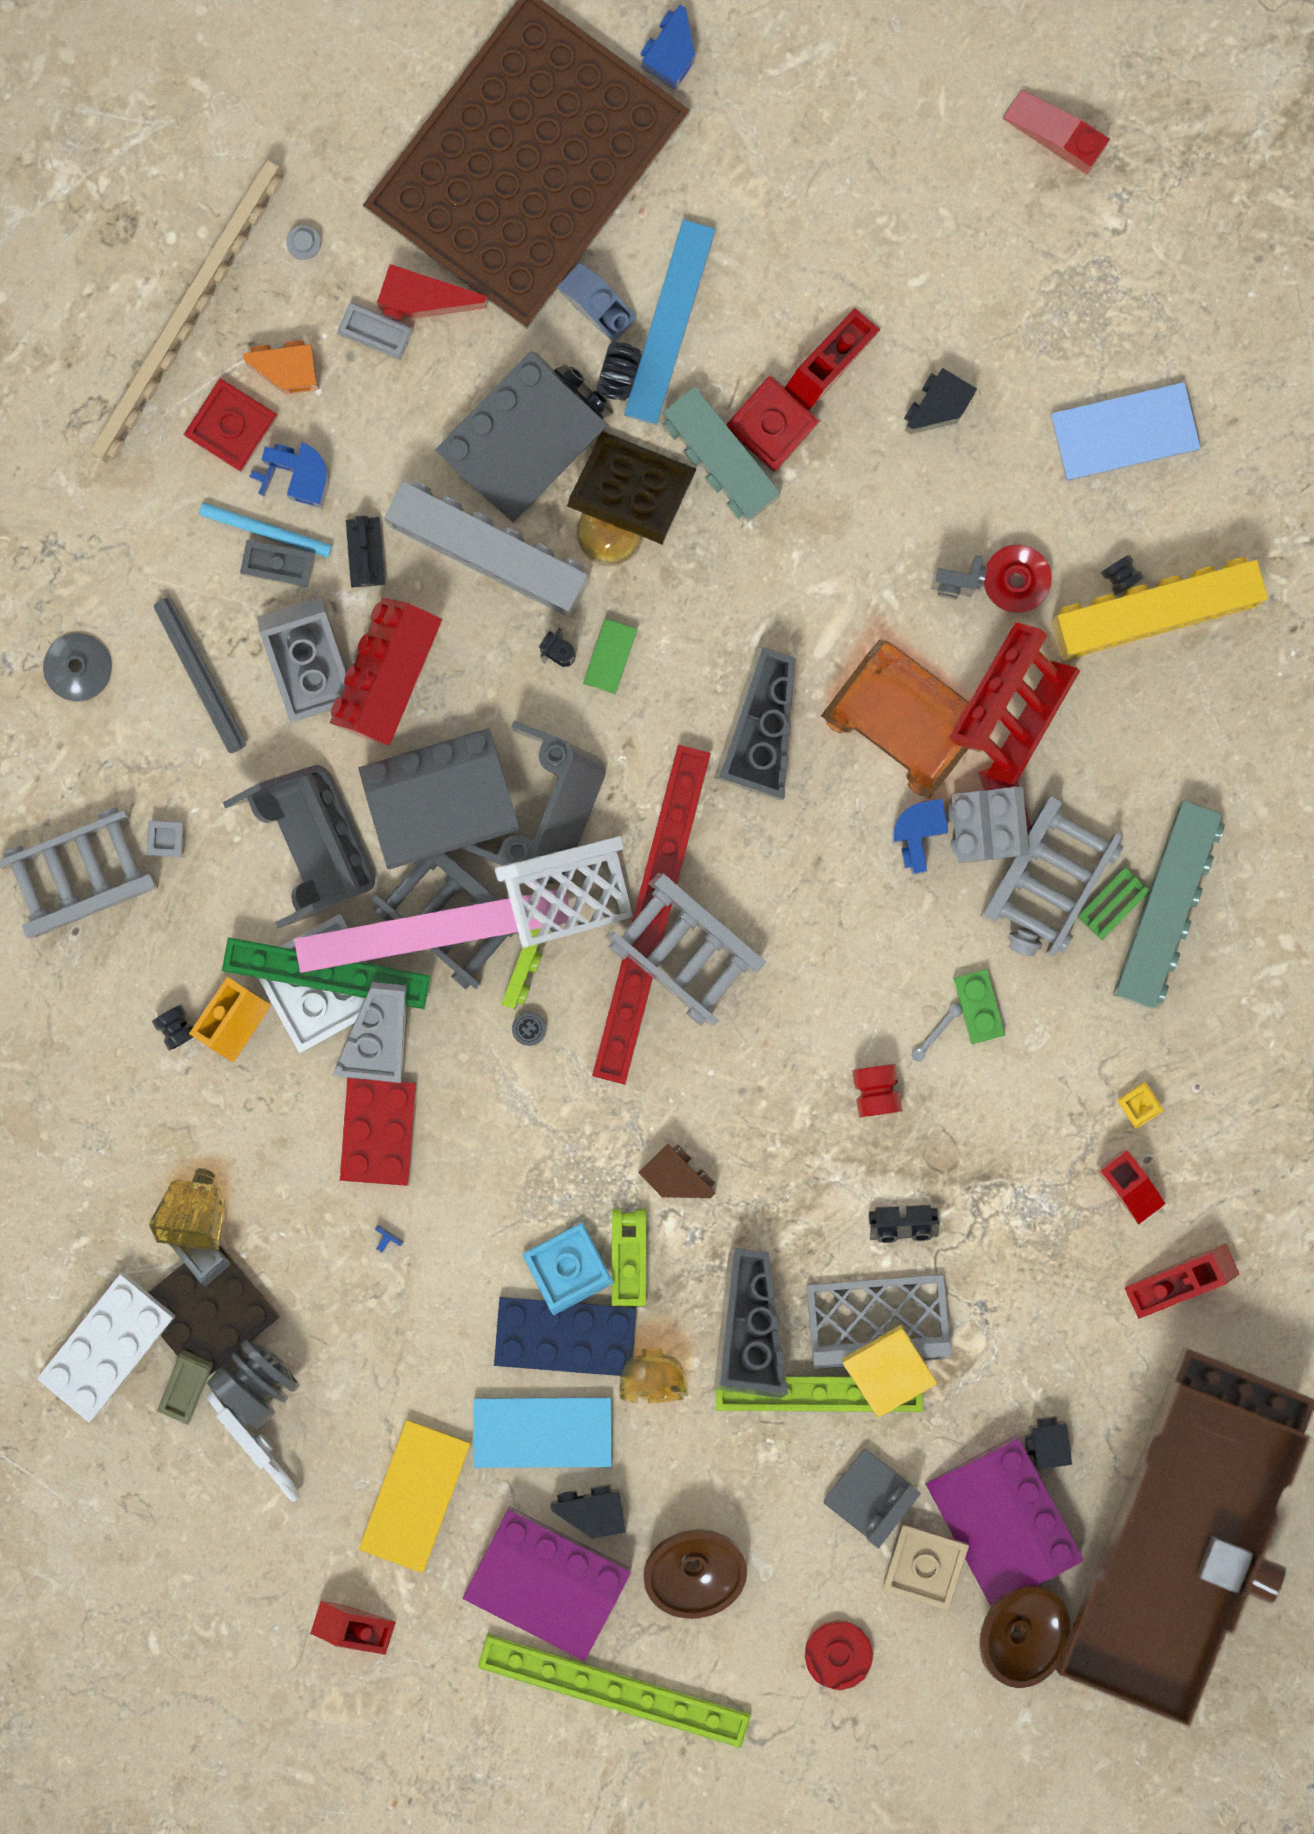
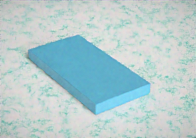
M611 1397L474 1398V1468L612 1467Z

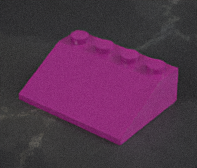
M1016 1435L925 1483L954 1539L969 1543L965 1560L990 1606L1002 1595L1014 1588L1025 1585L1036 1586L1084 1561L1020 1439Z
M509 1506L462 1599L585 1661L631 1574L632 1568Z

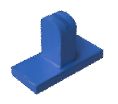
M270 465L266 476L253 470L251 471L252 475L250 474L249 476L262 483L258 492L261 496H265L276 471V468Z
M376 1226L375 1230L384 1235L376 1250H380L382 1253L390 1240L399 1246L403 1244L404 1241L381 1226Z

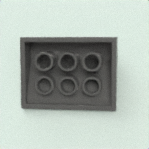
M530 351L435 450L508 519L515 522L609 425L537 352Z
M490 728L358 767L387 870L520 830Z

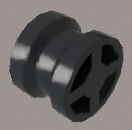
M1130 554L1101 572L1104 579H1109L1112 583V591L1115 596L1144 578L1143 574L1140 571H1136L1133 567V559Z

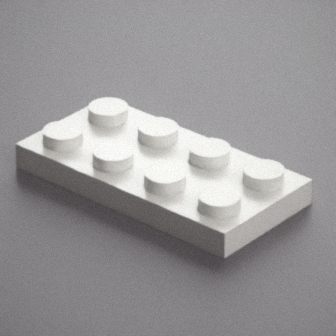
M123 1272L108 1288L37 1380L90 1423L176 1315Z

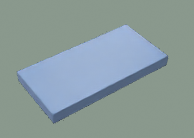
M1185 382L1051 414L1066 481L1200 449Z

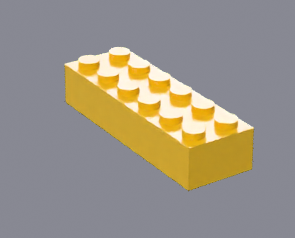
M1246 556L1226 562L1227 564L1223 565L1221 570L1215 571L1213 566H1208L1193 571L1194 574L1189 575V579L1181 580V576L1176 575L1160 580L1161 583L1156 584L1157 588L1148 590L1147 584L1128 589L1124 593V597L1115 599L1113 593L1095 598L1094 602H1091V606L1082 608L1081 603L1061 608V611L1058 612V615L1051 623L1062 661L1261 606L1268 600L1258 561L1248 562Z

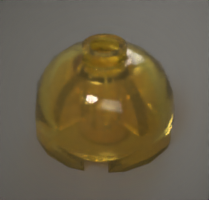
M581 513L577 522L576 538L581 551L590 561L601 566H619L629 561L639 552L644 537L584 513Z
M662 1348L642 1349V1355L631 1358L625 1364L620 1374L619 1398L622 1401L638 1403L637 1397H640L641 1399L648 1400V1404L680 1401L683 1400V1396L688 1397V1380L684 1367L673 1356L663 1354Z

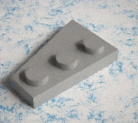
M372 982L333 1076L401 1083L403 1077L407 985Z

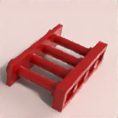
M1018 622L1014 623L949 736V739L955 745L978 752L983 750L994 761L986 776L989 779L1011 786L1016 785L1080 673L1077 667L1056 661L1050 662L1040 652V648L1047 638L1045 632L1040 628ZM1032 663L1043 674L1035 690L1023 680ZM1015 692L1027 703L1018 720L1006 709ZM998 721L1010 732L1002 748L990 738Z

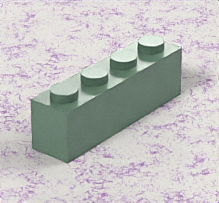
M696 387L692 388L663 411V418L666 420L662 423L664 429L674 440L679 437L687 446L683 450L685 455L695 467L699 464L703 466L708 473L705 476L706 481L716 493L721 490L730 500L726 503L727 507L738 520L744 517L747 522H750L780 498L781 493Z

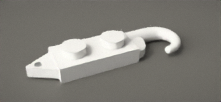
M213 1391L210 1392L206 1398L218 1413L216 1417L256 1465L268 1472L292 1502H297L300 1498V1493L291 1478L270 1453L273 1447L261 1433L256 1436L248 1427V1422L236 1414L230 1407H227Z

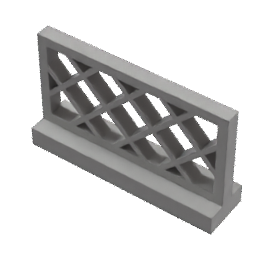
M944 1275L807 1285L813 1370L845 1367L842 1358L872 1342L879 1335H884L883 1330L894 1317L910 1329L907 1333L909 1337L913 1333L920 1337L911 1340L924 1361L950 1359L952 1356ZM937 1283L938 1298L930 1307L914 1295L922 1284ZM908 1285H916L911 1292L906 1287H904ZM897 1286L907 1295L896 1310L880 1298L888 1287ZM870 1288H881V1290L875 1294ZM863 1289L873 1297L861 1313L846 1301L853 1290ZM848 1290L843 1297L836 1292ZM829 1292L839 1301L825 1315L815 1306L814 1293ZM910 1298L926 1311L914 1326L899 1314V1311ZM876 1301L892 1313L880 1328L864 1316ZM938 1303L940 1316L933 1311ZM841 1304H844L858 1316L846 1331L830 1319ZM816 1313L823 1318V1320L818 1326L816 1320ZM930 1314L941 1323L942 1337L927 1338L917 1328ZM860 1320L864 1321L876 1332L867 1343H858L849 1335L850 1331ZM826 1322L842 1334L834 1345L819 1346L818 1331ZM844 1338L848 1339L852 1343L839 1345L844 1340Z

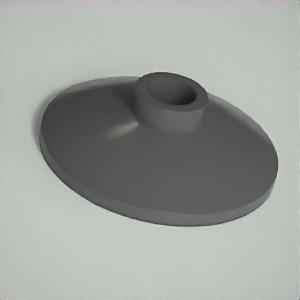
M72 633L59 638L49 647L44 658L43 672L48 686L58 696L70 701H85L92 699L104 690L111 677L112 663L107 649L99 640L87 634ZM74 660H80L82 663V668L78 672L70 670V664Z

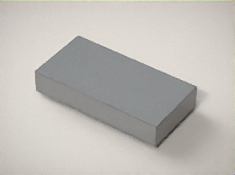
M350 301L337 334L400 361L414 329Z

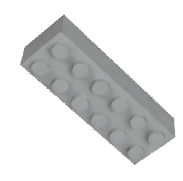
M413 480L411 485L404 481L402 482L384 517L388 527L571 618L589 583L588 574L585 573L583 565L569 558H566L565 562L554 558V551L536 542L534 547L526 544L524 539H522V534L508 527H505L503 531L493 527V520L479 512L474 511L472 516L463 512L462 504L447 496H443L442 500L433 497L431 489L420 482Z

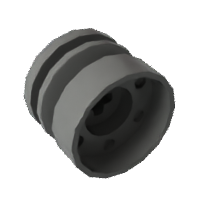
M246 1338L240 1346L250 1357L246 1358L237 1351H234L231 1355L240 1369L235 1372L231 1368L222 1365L207 1381V1384L236 1414L256 1429L261 1430L276 1413L267 1399L272 1396L285 1403L288 1400V1396L279 1385L281 1384L289 1391L295 1392L300 1384L292 1376L288 1366L272 1351Z

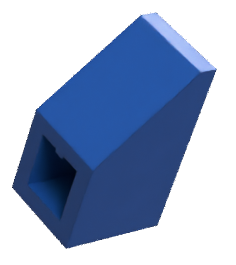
M681 4L675 12L669 10L659 25L663 30L656 40L650 38L640 53L644 57L642 68L674 90H677L695 63V52L686 8Z

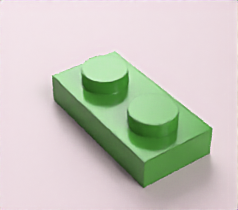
M987 969L953 978L971 1044L1005 1036Z

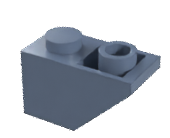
M581 263L557 287L567 300L612 342L616 341L637 318L599 275Z

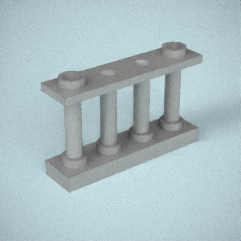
M1051 795L1045 801L1027 833L1029 855L1013 858L981 917L992 923L998 917L1003 920L1005 917L1051 942L1052 944L1047 954L1055 956L1058 951L1064 953L1073 938V935L1068 933L1108 861L1114 864L1124 846L1119 844L1122 835L1118 833L1113 834L1108 842L1064 817V812L1059 810L1062 801ZM1048 827L1052 830L1057 828L1102 853L1093 871L1046 846L1047 842L1042 840ZM1031 857L1036 860L1041 858L1085 883L1077 900L1074 901L1029 876L1030 872L1025 868ZM1016 887L1020 890L1023 887L1069 913L1060 930H1055L1013 906V901L1008 899L1013 889Z
M117 807L111 808L98 814L100 819L98 821L26 850H23L22 846H18L2 853L4 859L0 860V869L4 870L12 867L30 912V916H28L29 922L22 925L26 938L33 939L158 888L153 875L147 874L144 876L143 871H139L120 825V822L130 819L127 811L119 812ZM105 828L108 830L126 875L123 878L125 884L112 888L111 884L106 883L88 835ZM73 841L76 842L94 890L91 891L93 897L80 901L79 896L75 897L56 848ZM41 854L45 857L62 903H60L61 910L51 914L48 913L47 909L43 910L24 861Z
M656 873L648 883L655 889L652 893L654 897L622 936L611 931L605 935L611 942L609 948L623 960L628 956L687 1006L689 1010L686 1014L701 1026L704 1023L715 1026L719 1020L709 1012L741 972L745 973L749 970L750 972L758 973L766 961L665 874ZM672 904L680 911L678 915L680 919L650 956L645 958L632 945L664 906L668 907ZM698 926L706 933L704 937L705 942L672 981L658 969V966L690 928L694 929ZM723 948L732 955L729 959L731 964L698 1003L683 989L715 950L720 951Z

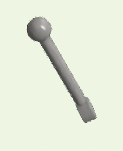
M952 1004L949 1008V1014L922 1046L912 1051L911 1056L915 1061H922L925 1058V1051L952 1019L962 1014L961 1005Z

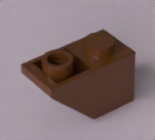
M667 1144L638 1172L662 1198H712L716 1194L711 1189L716 1183L702 1169L696 1173L687 1164L692 1158L678 1144L674 1148Z

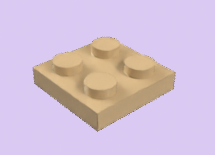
M903 1523L883 1591L949 1611L969 1543Z

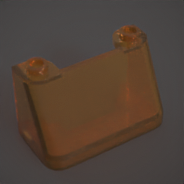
M882 639L878 640L821 715L833 731L841 734L843 732L850 733L855 729L908 770L906 778L909 781V788L916 794L925 795L929 799L968 750V748L955 745L949 739V736L969 701L897 646Z

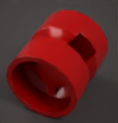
M896 1064L852 1070L855 1089L861 1091L862 1094L856 1098L859 1118L903 1111L900 1092L893 1090V1086L898 1083Z

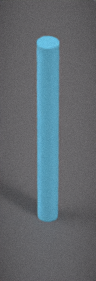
M204 502L199 511L200 516L329 558L333 547L331 544Z

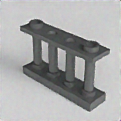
M445 853L419 860L385 901L376 894L371 898L377 904L373 910L385 921H390L392 918L395 920L402 919L403 917L395 909L430 869L434 870L438 866L448 874L444 879L446 883L418 915L439 912L456 891L460 893L463 888L473 896V899L470 901L472 905L498 901V899ZM515 933L488 938L463 968L447 955L456 944L430 950L455 971L451 977L464 989H467L470 985L477 989L481 984L473 976L508 936L511 938Z

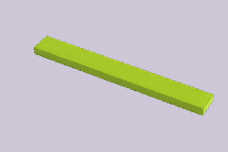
M487 1634L477 1667L738 1748L742 1747L751 1713L492 1634Z

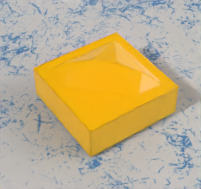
M1147 1082L1142 1083L1117 1100L1135 1129H1139L1166 1111Z

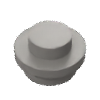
M300 225L289 232L286 245L293 257L299 260H308L318 253L321 241L315 229L310 226Z
M1019 928L1018 932H1010L1008 937L1011 940L1010 949L1028 956H1035L1036 951L1040 950L1043 944L1037 939V934L1024 928Z

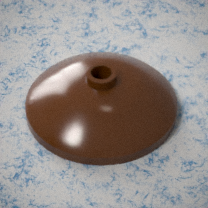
M687 1530L666 1538L654 1548L645 1563L643 1579L647 1595L660 1610L679 1618L697 1619L721 1612L739 1597L746 1583L747 1566L742 1551L727 1536L711 1530Z
M1025 1585L1008 1591L993 1604L982 1624L979 1648L982 1662L988 1673L995 1680L1009 1687L1027 1688L1044 1681L1056 1670L1071 1630L1069 1615L1061 1599L1043 1587Z

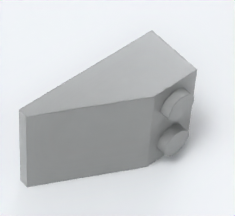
M315 598L258 616L259 632L290 722L331 710L335 700L341 696L345 687L346 669L323 598Z

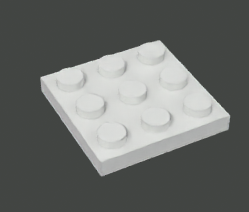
M338 914L296 938L348 929V926L342 915ZM294 939L280 946L296 950ZM258 978L299 1053L355 1024L365 1001V998Z

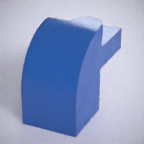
M301 443L298 455H294L295 449L285 445L275 444L274 448L265 446L261 458L264 464L293 472L287 492L288 498L322 508L329 486V474L319 453L305 443Z
M943 799L912 805L899 816L894 825L892 844L906 841L907 847L901 848L904 868H911L912 875L927 872L922 838L946 835L948 833Z

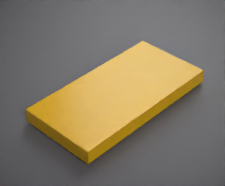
M407 1419L359 1550L424 1573L471 1443Z

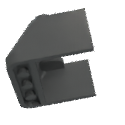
M514 721L512 724L514 732L542 742L539 750L540 764L545 770L559 775L534 839L523 835H512L503 842L498 855L473 845L464 847L465 852L505 866L577 847L606 775L605 765L598 756L560 738ZM552 876L547 881V884L558 883Z
M314 765L257 783L223 802L225 809L249 802L251 810L258 820L263 823L277 821L304 883L294 887L291 894L292 904L296 912L275 922L277 928L317 915L373 889L375 885L373 869L329 771L323 766Z

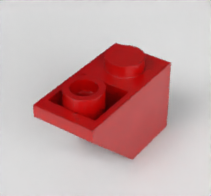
M1123 1149L1096 1170L1138 1225L1166 1204L1147 1174L1128 1150Z

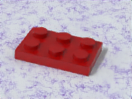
M347 1078L339 1181L409 1186L416 1083Z

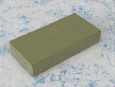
M182 1350L157 1411L188 1425L193 1417L214 1363Z

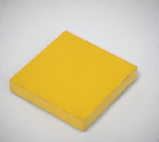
M902 1325L842 1358L844 1366L877 1418L937 1384L936 1378Z

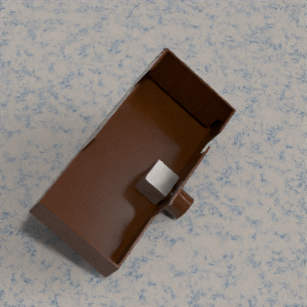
M1184 1346L1182 1347L1056 1667V1671L1060 1676L1190 1727L1227 1631L1234 1634L1248 1597L1252 1596L1273 1604L1283 1585L1286 1567L1265 1559L1264 1556L1279 1520L1276 1512L1279 1500L1285 1488L1292 1486L1311 1438L1305 1432L1314 1412V1398Z

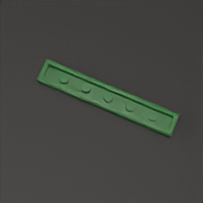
M230 937L227 940L222 971L361 998H366L372 982L407 985L406 1006L425 1009L431 975L362 962L300 973L296 950Z

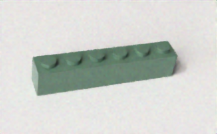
M1184 800L1179 803L1113 996L1150 1009H1155L1157 1003L1163 1004L1169 985L1164 984L1168 971L1174 972L1180 957V953L1175 951L1179 939L1185 940L1190 929L1191 920L1186 919L1191 906L1197 907L1203 888L1198 887L1201 875H1208L1214 856L1209 854L1213 841L1219 843L1224 831L1225 823L1220 822L1222 813Z

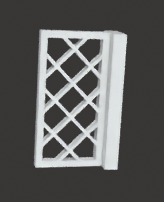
M621 836L495 868L498 882L506 881L522 948L633 917L617 851L624 849ZM603 861L608 863L610 871L608 881H605L597 874ZM576 869L587 876L582 888H579L571 881ZM550 876L560 883L555 896L545 889ZM593 882L604 889L599 902L588 894ZM521 883H525L534 890L529 903L522 899L519 888ZM567 889L578 896L573 909L562 902ZM610 895L617 899L620 914L615 915L606 908ZM541 896L551 903L546 916L535 909ZM584 902L595 909L590 922L579 915ZM558 909L569 917L564 929L553 922ZM531 917L542 923L537 937L533 938L529 928Z

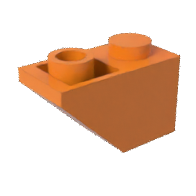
M303 340L284 343L285 348L271 349L270 345L254 346L250 348L251 352L243 353L246 365L284 394L319 390L314 350L311 344L305 345Z

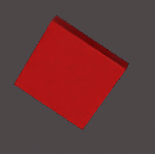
M769 375L726 426L745 446L776 472L821 420L778 380Z
M219 378L183 435L242 473L277 419L278 414Z

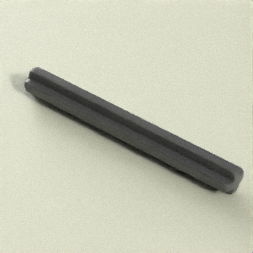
M168 597L154 604V610L227 751L235 753L246 746V741L173 600Z

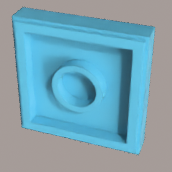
M583 1222L522 1254L553 1316L614 1284Z

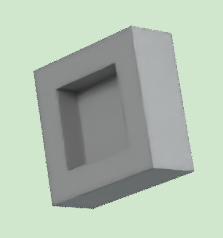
M149 821L147 855L182 857L184 823Z

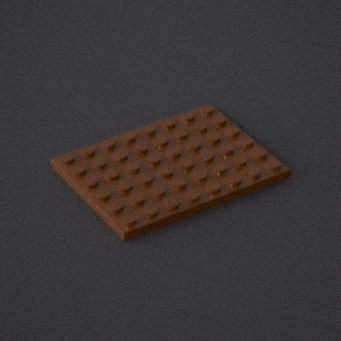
M517 0L365 201L363 207L477 293L486 295L489 302L527 329L690 114V110L543 0Z

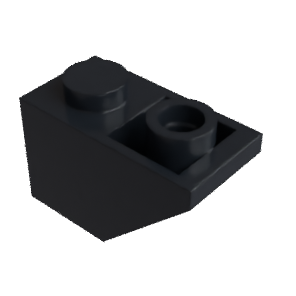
M944 368L941 369L938 376L931 373L922 388V391L927 393L920 405L913 402L904 417V420L909 422L905 431L909 434H914L958 423L974 397L977 388Z
M611 1484L590 1488L591 1494L581 1496L577 1495V1491L557 1494V1500L551 1501L552 1512L592 1539L626 1533L619 1488L612 1490Z

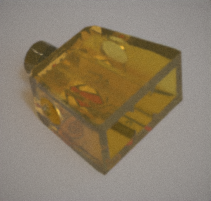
M198 1168L195 1170L192 1182L183 1180L171 1182L149 1223L157 1243L212 1251L219 1250L225 1201L220 1188L212 1185L215 1178L213 1172Z

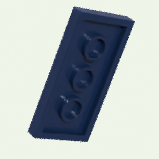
M499 1297L494 1366L631 1377L636 1307L576 1303L553 1316L545 1300Z

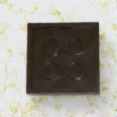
M603 431L569 497L567 507L663 545L697 469Z
M219 1241L217 1247L231 1265L205 1287L201 1284L187 1265L183 1263L148 1292L176 1315L160 1336L178 1357L181 1351L185 1350L214 1363L210 1375L232 1358L231 1355L234 1351L239 1352L242 1349L240 1345L246 1338L253 1340L281 1317Z

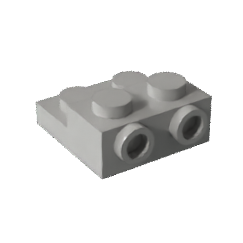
M1023 787L952 794V802L948 806V816L955 826V836L951 841V849L953 854L957 856L958 863L1029 855Z

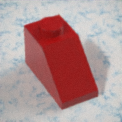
M320 1601L310 1634L337 1647L386 1655L396 1622L350 1606Z

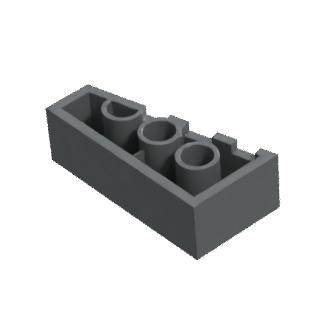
M764 647L756 650L714 779L776 800L785 799L784 785L788 759L787 746L790 733L789 721L793 693L794 657Z
M734 1248L728 1254L714 1390L783 1398L788 1395L783 1369V1353L778 1333V1316H776L774 1303L775 1295L769 1252Z

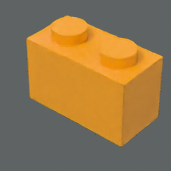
M227 976L189 1034L234 1063L272 1005Z

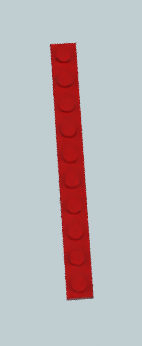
M682 745L677 746L632 923L654 897L652 893L655 889L648 883L656 873H663L676 885L678 883L711 755L709 752ZM672 904L668 907L664 906L633 943L632 947L645 958H648L663 940ZM628 956L625 960L622 959L592 1074L593 1077L623 1085L626 1084L653 977Z

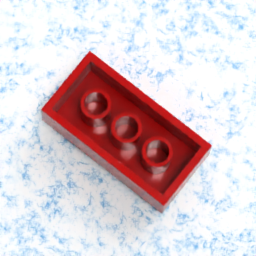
M382 597L381 601L374 606L371 612L370 619L372 622L367 634L363 635L358 643V656L355 663L346 672L343 692L332 706L330 724L364 739L390 746L443 619L409 603Z

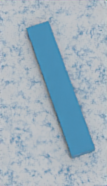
M682 220L624 413L626 417L653 425L658 424L713 241L714 228Z

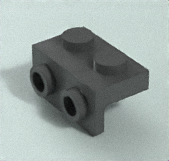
M975 555L971 562L969 574L938 568L933 576L931 589L938 590V596L948 599H957L960 595L971 597L975 590H980L984 584L987 566L981 565L983 556Z

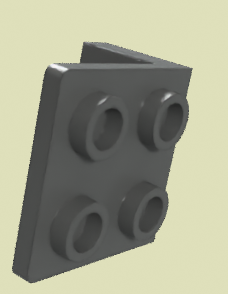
M863 1449L823 1502L866 1536L867 1540L879 1549L921 1493L871 1452Z

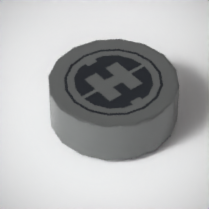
M522 1013L513 1022V1036L522 1045H537L546 1036V1022L537 1013Z

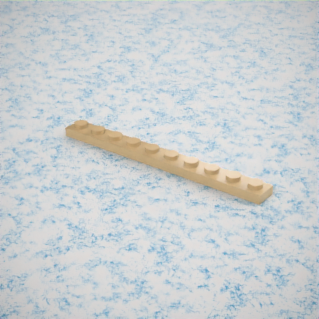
M268 159L90 452L106 463L109 457L114 459L120 452L124 444L121 437L127 428L133 429L142 413L138 409L145 398L150 400L159 386V382L156 380L162 370L168 371L177 356L174 350L180 340L185 342L191 335L195 326L191 322L197 312L203 313L212 299V295L209 292L216 282L220 284L226 277L230 266L227 265L233 253L238 255L243 249L248 238L245 236V233L250 225L253 224L255 226L260 221L265 211L262 205L268 195L273 197L280 188L283 181L280 178L282 172L278 165Z

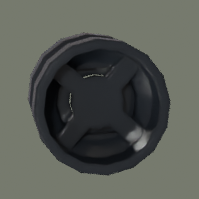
M181 1004L151 1021L156 1030L161 1031L165 1035L164 1044L168 1051L194 1038L189 1034L194 1025L186 1022V1011Z

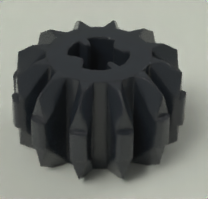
M613 341L609 344L596 387L599 394L613 400L625 401L629 398L642 355L640 349L625 342Z

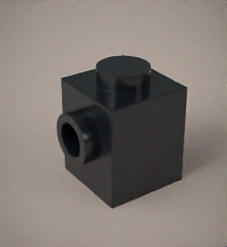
M1057 1416L1038 1418L1037 1425L1029 1426L1030 1434L1025 1435L1026 1450L1028 1456L1034 1455L1035 1467L1038 1470L1072 1465L1067 1425L1064 1421L1058 1422Z

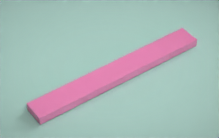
M552 890L549 892L555 896L557 890ZM566 892L562 902L569 906ZM532 894L522 896V899L529 903ZM541 896L535 909L546 916L551 903ZM509 898L295 938L294 942L300 973L518 933ZM558 909L553 922L556 925L566 924L569 917ZM531 917L529 922L530 930L541 928L542 923Z

